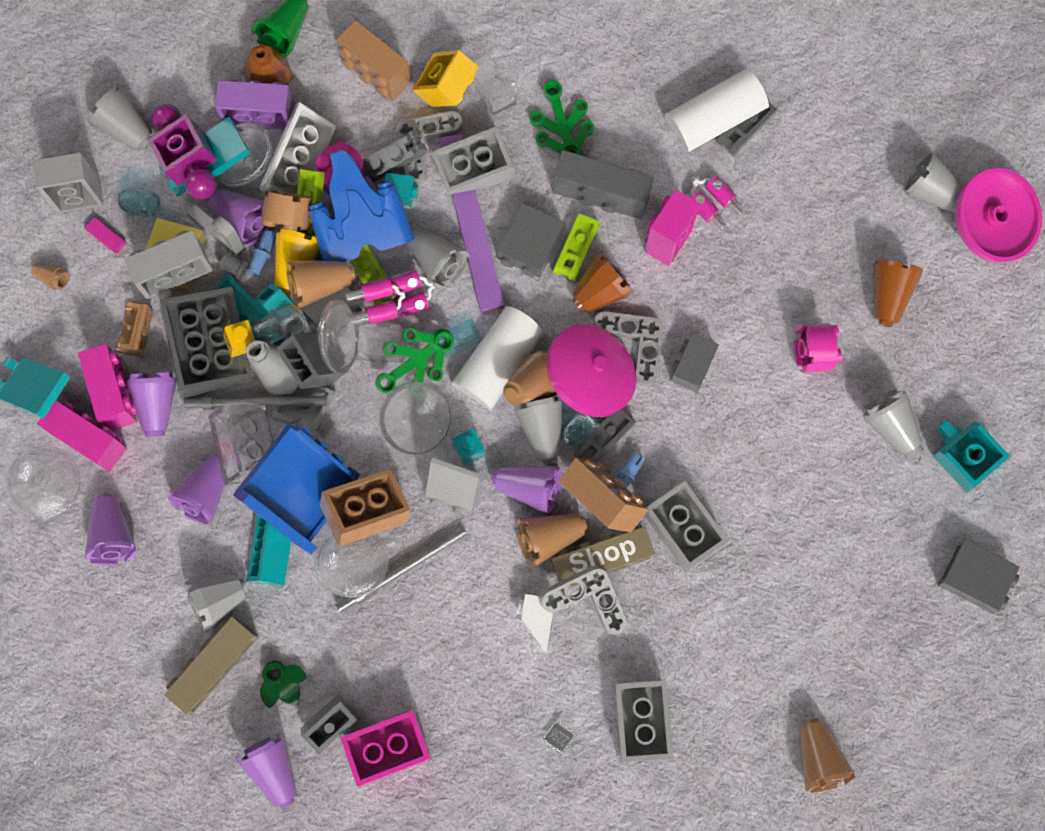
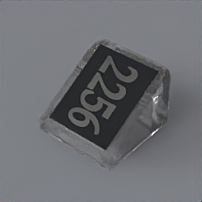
M556 720L542 741L562 756L577 734Z

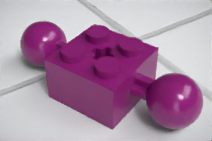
M161 104L157 106L152 113V123L159 132L149 138L148 142L164 173L178 186L185 182V188L193 198L200 200L209 198L216 189V180L212 173L205 170V168L217 161L203 132L187 114L182 116L174 105Z

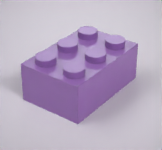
M234 79L218 81L215 108L221 121L230 117L236 127L285 129L295 106L288 85L281 82L263 84L259 81H249L248 83L239 82Z

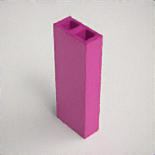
M95 217L84 227L88 233L115 254L126 244L123 239Z

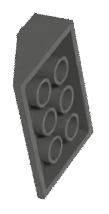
M232 287L160 299V311L180 398L205 394L253 378L247 353L231 358L223 336L224 327L240 322Z

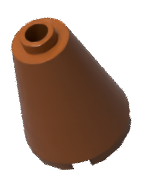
M883 259L875 261L874 311L875 319L879 321L878 325L893 327V324L899 323L922 276V268L910 265L909 269L908 266L903 265V262Z

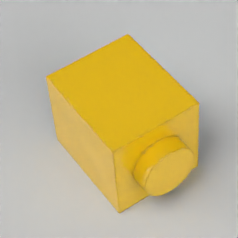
M246 320L224 327L223 336L231 358L245 354L248 345L255 341L249 321Z

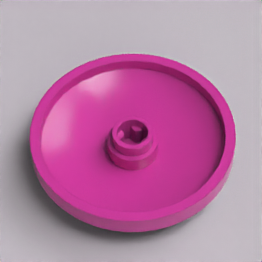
M991 168L975 174L963 185L956 201L955 219L963 242L976 256L992 263H1006L1025 256L1034 247L1041 232L1042 210L1035 190L1025 178L1009 169Z
M581 324L565 329L552 341L546 358L547 373L554 390L568 406L588 416L606 417L615 414L628 404L636 388V371L630 354L615 336L602 328Z

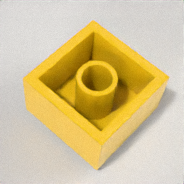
M460 50L435 52L412 91L431 107L456 106L462 101L463 93L467 86L473 82L478 66Z

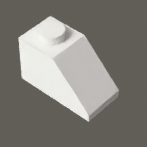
M525 594V599L519 600L517 614L522 615V623L540 648L547 651L553 613L547 612L539 604V596ZM549 598V601L546 603L553 605L555 598Z

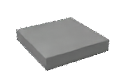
M298 385L293 394H283L280 397L327 396V406H278L274 408L271 415L296 427L300 424L316 436L336 395V391L325 386L301 389Z

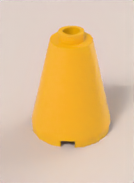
M277 228L274 285L280 288L284 294H290L286 273L291 272L290 266L286 267V261H314L320 251L316 237L312 236L311 239L304 233Z

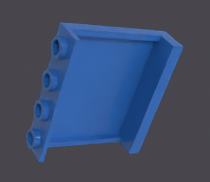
M288 423L237 488L233 496L298 547L312 555L317 547L311 541L327 522L320 507L322 492L358 480L360 474L350 466L348 468L342 465L344 460L333 452L330 455L326 451L328 446L319 439L312 440L309 437L312 433L304 426L299 424L296 427Z

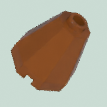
M263 44L252 48L243 70L246 82L259 81L263 84L281 82L288 85L289 81H292L293 74L286 56Z
M603 253L594 258L573 292L576 297L573 299V302L581 311L584 309L588 312L625 299L634 292L613 264H609V259Z

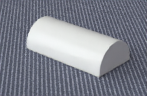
M746 68L667 112L665 120L687 151L690 152L768 108L769 104L761 83L755 74Z
M296 103L261 182L260 191L265 194V190L278 191L277 194L285 192L297 194L300 169L317 171L316 159L328 147L337 126L302 103Z
M506 306L451 385L491 411L502 396L505 384L523 361L531 355L545 335L544 330L525 313L516 308Z

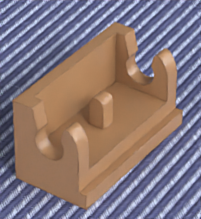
M126 302V314L119 343H116L115 348L119 353L143 356L153 310L148 304Z

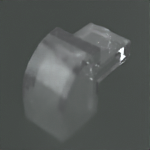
M284 305L270 310L269 316L250 326L258 341L271 344L283 337L288 339L293 334H304L311 331L302 311L295 305Z

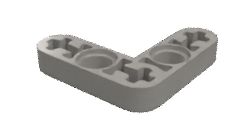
M448 111L405 120L397 125V138L399 140L405 137L404 129L406 128L409 131L419 130L422 137L420 139L421 142L455 135L462 129V118L457 112ZM450 119H453V121L455 122L454 127L450 126ZM438 121H442L443 130H440ZM427 123H433L436 129L428 133L423 130V127ZM423 156L404 166L405 175L407 176L413 175L412 165L417 166L419 178L415 179V185L419 186L423 185L427 179Z
M194 204L186 212V215L224 248L232 251L233 255L237 256L244 248L236 230L221 216L213 220Z
M614 312L598 313L594 319V326L606 330L615 337L639 340L636 381L644 387L653 385L658 375L663 332L661 321L654 317ZM605 318L607 323L615 324V319L619 320L617 331L614 330L615 325H607L606 328H602V325L598 322H602V319ZM624 321H631L634 323L635 329L631 332H625L621 324ZM639 322L642 323L641 328H649L650 324H653L654 329L658 330L654 331V334H649L647 329H641V334L637 333ZM647 346L653 347L656 355L652 358L645 357L642 353L643 348ZM645 363L650 364L649 374L653 375L648 380H644V376L640 375L644 373Z
M591 566L544 589L539 595V604L550 613L560 611L590 596L603 627L609 633L620 634L626 628L627 621L608 574L598 566ZM594 573H597L600 576L598 578V583H594L593 581H591L594 579ZM581 579H584L586 582H588L586 583V585L588 586L587 589L585 584L581 581ZM578 583L580 586L579 592L573 596L569 595L567 591L569 585ZM559 590H561L562 594L566 597L565 600L560 596L561 593L559 592ZM604 594H609L611 602L607 606H600V597ZM550 595L555 598L553 605L546 603L549 601L548 596ZM608 612H612V615L619 619L616 621L617 626L613 627L611 625L612 619Z

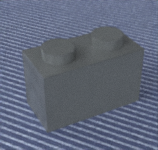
M692 333L690 340L685 338L679 351L683 353L680 361L675 360L670 373L674 374L671 382L698 393L719 344Z
M337 694L300 728L301 737L319 755L357 720L356 713Z

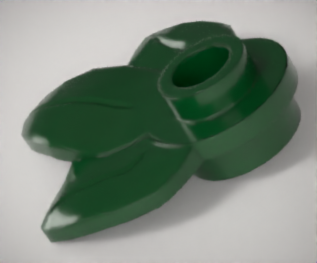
M279 661L267 663L262 671L264 682L260 688V696L265 706L271 708L279 699L288 704H298L300 700L298 684L307 678L302 668L297 665L285 666ZM274 669H278L280 672L279 677L272 678L271 672Z

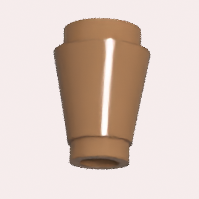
M35 263L31 269L32 276H35L53 290H61L68 283L69 275L61 267Z

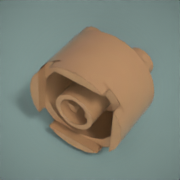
M265 190L261 225L271 227L276 225L283 226V229L290 231H307L310 222L309 205L312 204L313 198L288 192L277 194L278 191Z

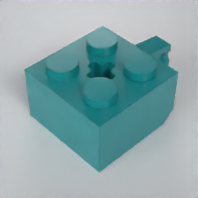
M946 420L936 429L943 437L941 442L945 447L933 457L966 493L974 489L1011 457L989 432L976 421L962 430L959 427L955 429ZM970 454L974 456L973 459L969 457Z

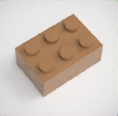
M356 20L337 39L342 64L351 71L353 69L356 71L364 83H371L376 87L375 90L383 98L388 97L394 101L411 83L408 61Z
M575 458L559 482L607 528L632 532L649 510L643 504V498L635 492H630L626 488V482L617 476L614 477L610 473L611 469L601 461L596 463L589 458L586 460Z
M391 469L323 491L320 500L321 510L339 547L406 524L411 511Z

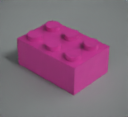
M676 189L671 196L667 195L660 206L662 209L659 215L654 214L648 224L649 229L644 242L647 244L645 253L669 267L693 231L701 204Z
M107 344L78 352L96 420L111 431L137 423V413L133 401H131L127 385L128 378L125 379L123 370H126V366L122 356L119 357L116 350H112Z
M55 400L44 419L40 418L37 422V425L108 472H111L127 449L121 444L123 439L117 436L116 433L105 426H101L85 413L82 414L66 401L60 404Z
M414 710L340 737L357 787L365 786L432 760Z

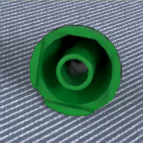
M282 0L255 21L251 32L252 35L256 33L258 37L257 43L285 54L286 57L290 55L309 9L307 0Z

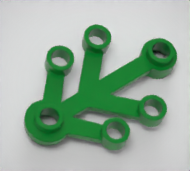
M556 80L548 81L544 86V96L551 101L557 123L544 117L540 111L531 113L530 123L534 127L542 126L561 136L563 144L549 138L546 132H539L536 135V144L541 148L549 147L560 153V156L562 150L583 156L581 146L586 138L594 133V124L588 120L582 122L580 132L573 142L570 133L580 117L588 112V104L584 100H578L574 105L573 112L566 121L560 101L562 85ZM554 90L557 94L550 95L549 92ZM582 105L585 109L578 110L577 107ZM538 116L541 120L536 122L533 118ZM589 126L591 130L585 131L583 127ZM541 137H545L547 140L545 142H540L538 139Z
M410 327L404 328L401 333L404 341L414 342L418 340L430 343L423 349L399 346L391 341L385 342L382 346V351L385 355H400L411 358L389 374H379L375 380L376 388L380 392L391 393L396 388V381L416 367L414 379L409 383L408 390L413 395H421L424 392L423 381L427 359L433 353H435L433 366L428 369L427 376L432 381H440L443 377L442 366L445 352L449 351L454 344V337L447 329H437L433 334L418 332ZM411 330L413 336L411 339H408L406 334ZM441 336L444 337V343L442 345L438 343V339ZM392 344L394 350L388 353L387 347ZM434 370L438 371V376L436 378L432 377V372ZM386 378L387 385L382 387L381 380ZM415 384H419V390L417 392L413 391V386Z

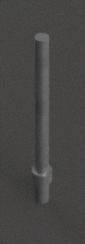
M203 396L202 398L184 399L185 408H203V410L225 407L327 406L328 404L327 396L244 398Z
M463 527L459 528L361 589L358 587L351 592L352 595L335 604L338 611L341 613L356 603L359 605L366 601L367 596L467 535Z

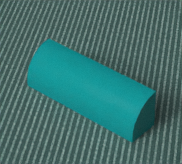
M259 515L256 516L246 581L285 586L291 540Z

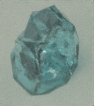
M127 188L118 194V204L126 213L140 217L155 216L160 209V197L153 191Z
M575 411L562 428L563 441L570 445L583 443L597 429L601 419Z

